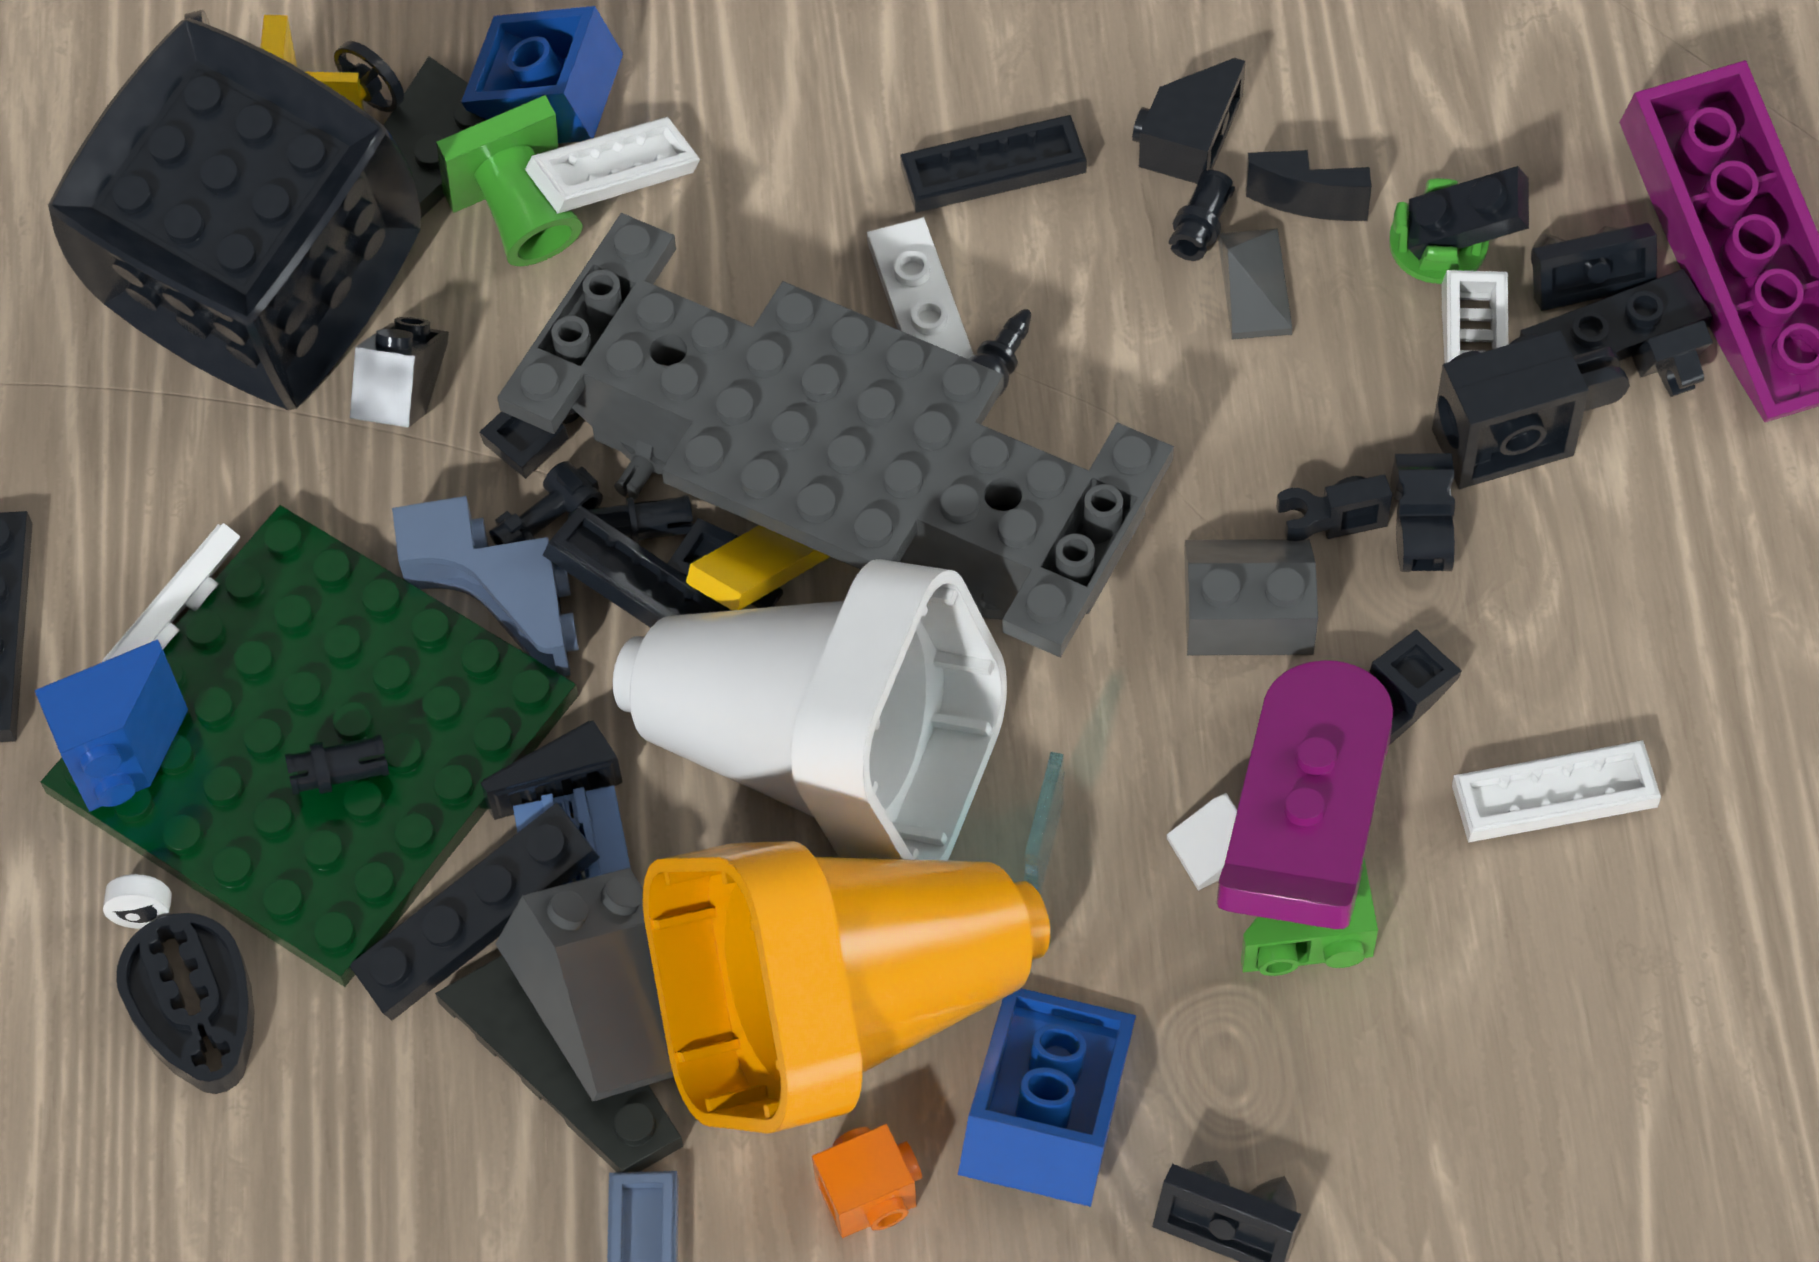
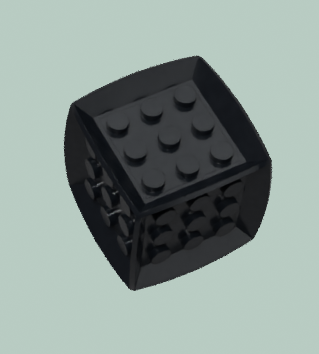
M204 10L185 13L184 20H181L162 39L133 72L107 105L87 135L48 204L54 234L68 264L87 289L105 306L137 330L193 366L252 396L288 411L297 409L314 391L365 327L400 271L421 230L420 204L413 174L400 147L385 126L350 100L293 64L239 37L211 26Z

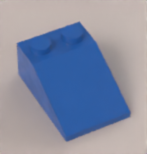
M1022 988L1003 998L969 1112L958 1175L1091 1207L1136 1015Z

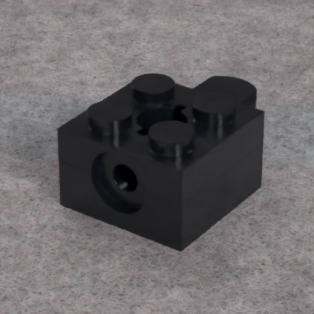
M1561 330L1540 336L1537 334L1523 335L1513 340L1509 345L1482 353L1479 351H1468L1442 365L1432 431L1442 453H1452L1454 480L1460 490L1574 456L1584 412L1619 401L1630 387L1629 379L1625 371L1620 368V361L1615 351L1610 347L1573 357Z

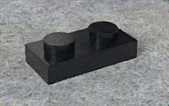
M1519 166L1409 199L1408 249L1419 261L1427 246H1447L1461 249L1529 229V178Z

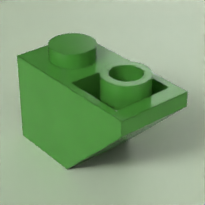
M1365 859L1363 860L1356 903L1348 927L1345 929H1330L1257 917L1243 934L1242 972L1260 971L1263 975L1279 976L1293 972L1303 965L1325 963L1332 968H1345L1362 962L1364 958L1373 957L1378 927Z

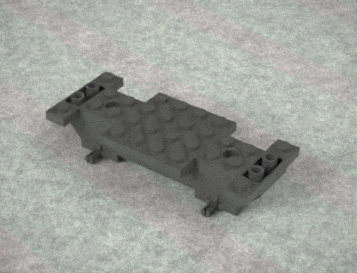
M621 213L498 395L500 411L555 434L571 408H573L592 426L596 441L621 451L630 460L627 468L614 484L616 491L624 497L628 493V498L632 497L633 500H636L651 474H662L663 482L667 485L860 570L868 562L882 559L955 571L964 580L982 617L1002 620L1003 633L1061 658L1085 614H1089L1143 520L1149 501L1173 461L1174 446L1117 422L1091 468L1086 470L982 425L1004 388V374L784 281L781 282L753 327L653 285L676 251L675 235Z

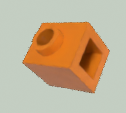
M887 1124L870 1130L868 1127L850 1130L837 1138L833 1143V1147L812 1155L815 1181L842 1238L868 1227L875 1231L889 1228L902 1221L908 1215L909 1209L917 1206L915 1182L922 1179L919 1164L907 1141L896 1144Z

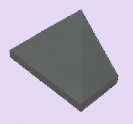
M1278 228L1219 233L1218 243L1232 340L1292 335L1293 327Z

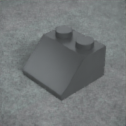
M1287 539L1185 540L1187 656L1314 655L1318 624L1316 562L1310 539L1301 541H1288Z

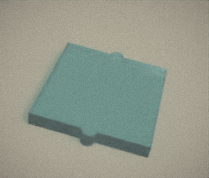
M1056 752L1050 753L1025 851L1024 881L1032 884L1039 894L1041 893L1063 805L1064 754Z

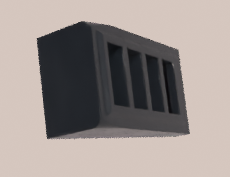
M594 720L488 776L482 780L481 786L488 811L493 819L497 820L514 815L513 806L540 801L543 795L552 794L553 798L574 794L573 789L584 787L585 791L613 785L617 786L623 783L615 752Z

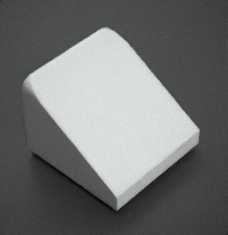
M1227 793L1212 799L1167 834L1168 842L1197 890L1219 881L1225 863L1237 814V809Z

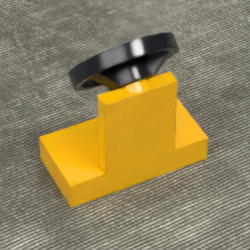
M264 15L260 48L297 67L288 15ZM346 41L335 51L334 61L338 72H306L350 100L362 110H364V101L377 110L393 112L404 100L402 85L389 65L374 51L355 41ZM346 53L361 58L372 68L370 69L362 63L354 65L347 60ZM378 75L381 76L389 88L392 100L384 99L381 94L382 83Z

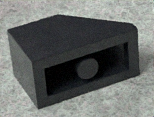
M1232 58L1160 86L1151 108L1142 107L1134 124L1132 141L1140 143L1139 167L1196 184L1203 171L1213 170L1243 97L1246 61Z

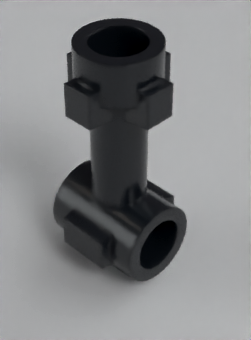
M569 461L557 464L548 472L543 481V487L549 494L520 516L516 513L512 515L506 511L495 519L496 526L489 530L492 541L495 545L532 540L535 539L534 535L566 511L570 514L579 505L586 510L599 508L603 495L599 491L598 481L583 466L577 469Z

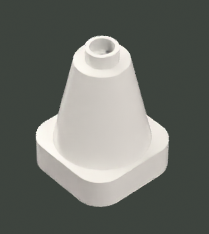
M875 559L868 562L859 571L845 601L674 615L658 620L645 637H632L622 647L614 667L613 693L618 707L625 712H631L634 725L642 738L814 817L839 858L947 861L954 848L1001 729L1006 705L1007 676L1002 654L964 580L957 572Z

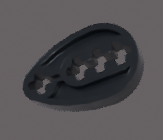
M171 914L148 923L132 936L119 958L116 981L120 997L139 1034L155 1056L175 1075L205 1093L218 1094L227 1092L235 1087L244 1076L253 1044L255 1013L252 986L237 943L224 926L200 914ZM175 938L179 944L180 956L188 971L191 972L189 973L190 982L196 995L201 1000V1011L195 1015L189 1016L185 1009L183 995L177 983L172 980L174 979V972L164 954L163 945L169 939ZM206 1035L213 1048H217L222 1055L221 1063L223 1067L213 1072L205 1064L207 1062L205 1055L207 1048L203 1037Z

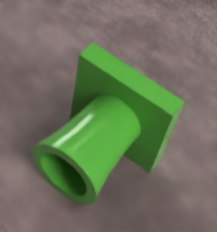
M546 95L436 142L443 194L450 208L455 213L486 200L498 228L509 264L521 267L543 262L568 248L581 234L583 224L574 212L569 210L558 214L525 171L531 156L558 148L556 114Z

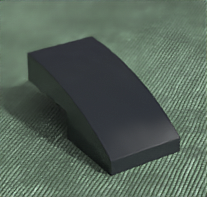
M1308 150L1248 153L1245 184L1247 198L1265 206L1304 217L1337 221L1368 220L1372 189L1370 167L1310 170Z
M1417 629L1374 660L1369 670V673L1376 677L1385 687L1392 702L1393 718L1389 745L1425 714L1459 679L1462 672L1459 667Z

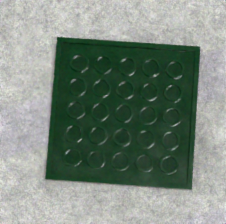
M279 505L218 575L215 581L219 585L210 593L198 610L194 611L190 608L175 625L180 631L163 649L188 711L151 785L135 792L128 801L111 807L102 806L89 812L62 757L40 783L46 794L346 987L355 975L350 968L352 962L391 931L488 810L481 786L482 780L535 751L579 694L574 682ZM381 734L385 753L360 758L359 761L385 756L389 775H379L332 785L333 792L320 794L319 789H313L293 795L289 776L306 773L307 770L288 773L285 754L310 751L309 744L322 742L325 748L373 738L374 735Z

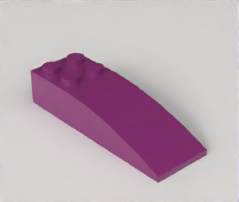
M1744 60L1635 92L1619 121L1679 267L1681 270H1685L1711 312L1712 318L1709 328L1736 377L1764 423L1819 407V233L1747 61Z

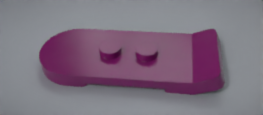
M1312 661L1287 670L1269 687L1264 698L1225 863L1218 881L1216 902L1218 908L1228 912L1330 929H1345L1349 926L1356 903L1366 845L1392 732L1393 707L1390 696L1382 683L1369 672L1355 665L1340 661Z

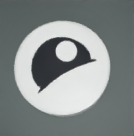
M139 874L120 876L110 881L106 886L103 912L109 920L118 925L141 929L148 923L169 915L172 893L162 881L150 876Z

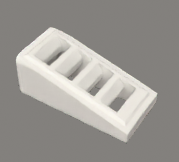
M1446 271L1442 281V323L1445 363L1450 362L1462 353L1475 351L1460 350V342H1492V349L1508 345V272ZM1460 300L1489 301L1490 309L1460 308ZM1460 321H1489L1491 330L1460 329Z

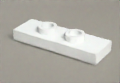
M665 117L533 155L525 171L559 214L691 174L697 167L700 158L671 120Z
M922 217L867 232L868 246L897 329L966 359L974 355L925 218Z
M223 523L221 526L218 524L102 662L157 639L162 649H164L180 631L172 623L187 606L197 611L210 593L219 585L211 576L232 553L241 536Z
M1643 740L1454 775L1452 788L1468 843L1657 808L1661 799Z

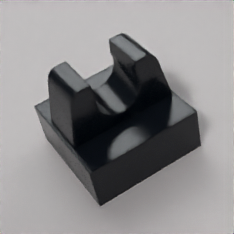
M1703 320L1647 339L1632 355L1640 378L1658 372L1670 397L1694 390V384L1704 381L1705 378L1699 356L1713 342Z

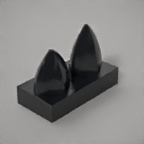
M1649 223L1621 229L1604 226L1594 235L1567 241L1542 233L1531 250L1534 300L1541 311L1615 295L1657 279V234Z
M1217 1160L1203 1162L1188 1169L1172 1163L1162 1185L1152 1227L1239 1262H1287L1301 1213L1297 1212L1295 1196L1285 1176L1264 1182L1247 1193L1230 1186L1226 1173Z

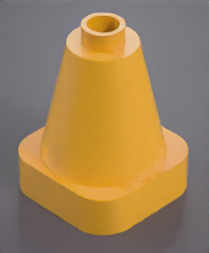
M796 841L731 843L657 859L649 866L643 885L644 921L673 1076L680 1095L691 1114L700 1123L710 1127L774 1133L851 1112L860 1097L862 1073L1018 991L1028 979L1032 960L1043 957L1047 952L1050 942L1049 917L1039 892L1027 881L1013 882L1000 866L992 862L814 857L804 845Z

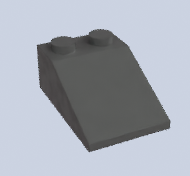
M626 868L522 895L495 944L591 1100L594 1102L674 1077L667 1049L644 921L643 888L631 869Z

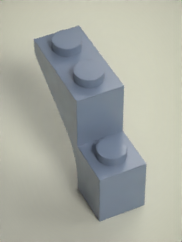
M467 496L392 508L398 561L405 581L420 590L434 588L450 589L476 598L489 610L527 655L562 676H570L567 652L579 650L573 613L562 614L560 597L571 596L568 572L543 556L549 542L548 537L489 546L484 518L472 519Z

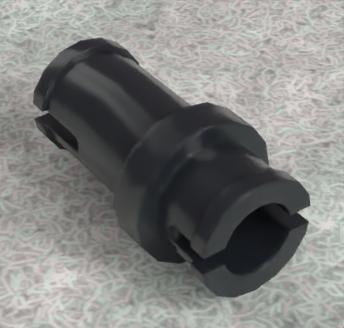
M1217 170L1203 171L1197 180V186L1188 205L1178 210L1173 220L1175 232L1172 233L1168 241L1172 245L1170 249L1178 257L1184 260L1198 261L1204 257L1207 246L1214 244L1221 231L1219 219L1228 200L1235 191V186H1232V179L1226 174Z
M381 734L374 735L373 738L325 748L322 742L309 744L310 751L285 754L288 773L307 770L306 773L289 776L293 795L313 789H319L320 794L333 792L332 785L379 775H389L385 756L359 761L360 758L385 753Z

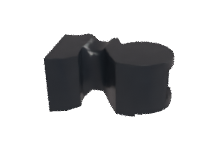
M1452 453L1395 454L1390 485L1394 500H1399L1396 518V544L1401 572L1453 570L1455 554L1453 524L1455 499L1451 495V487L1454 481Z

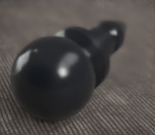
M1023 309L1008 319L994 341L987 340L982 342L977 350V354L969 358L973 362L1004 374V388L1000 395L1004 393L1008 386L1009 374H1012L1018 365L1015 352L1019 348L1021 341L1028 334L1031 321V312L1028 309Z

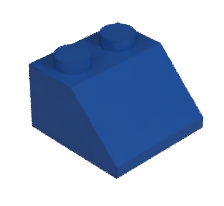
M596 6L493 16L461 103L467 111L488 120L546 95L556 114L558 144L582 142L592 139L597 131L623 52Z
M158 639L34 690L58 750L89 812L102 806L111 807L128 801L135 792L151 785L188 711Z

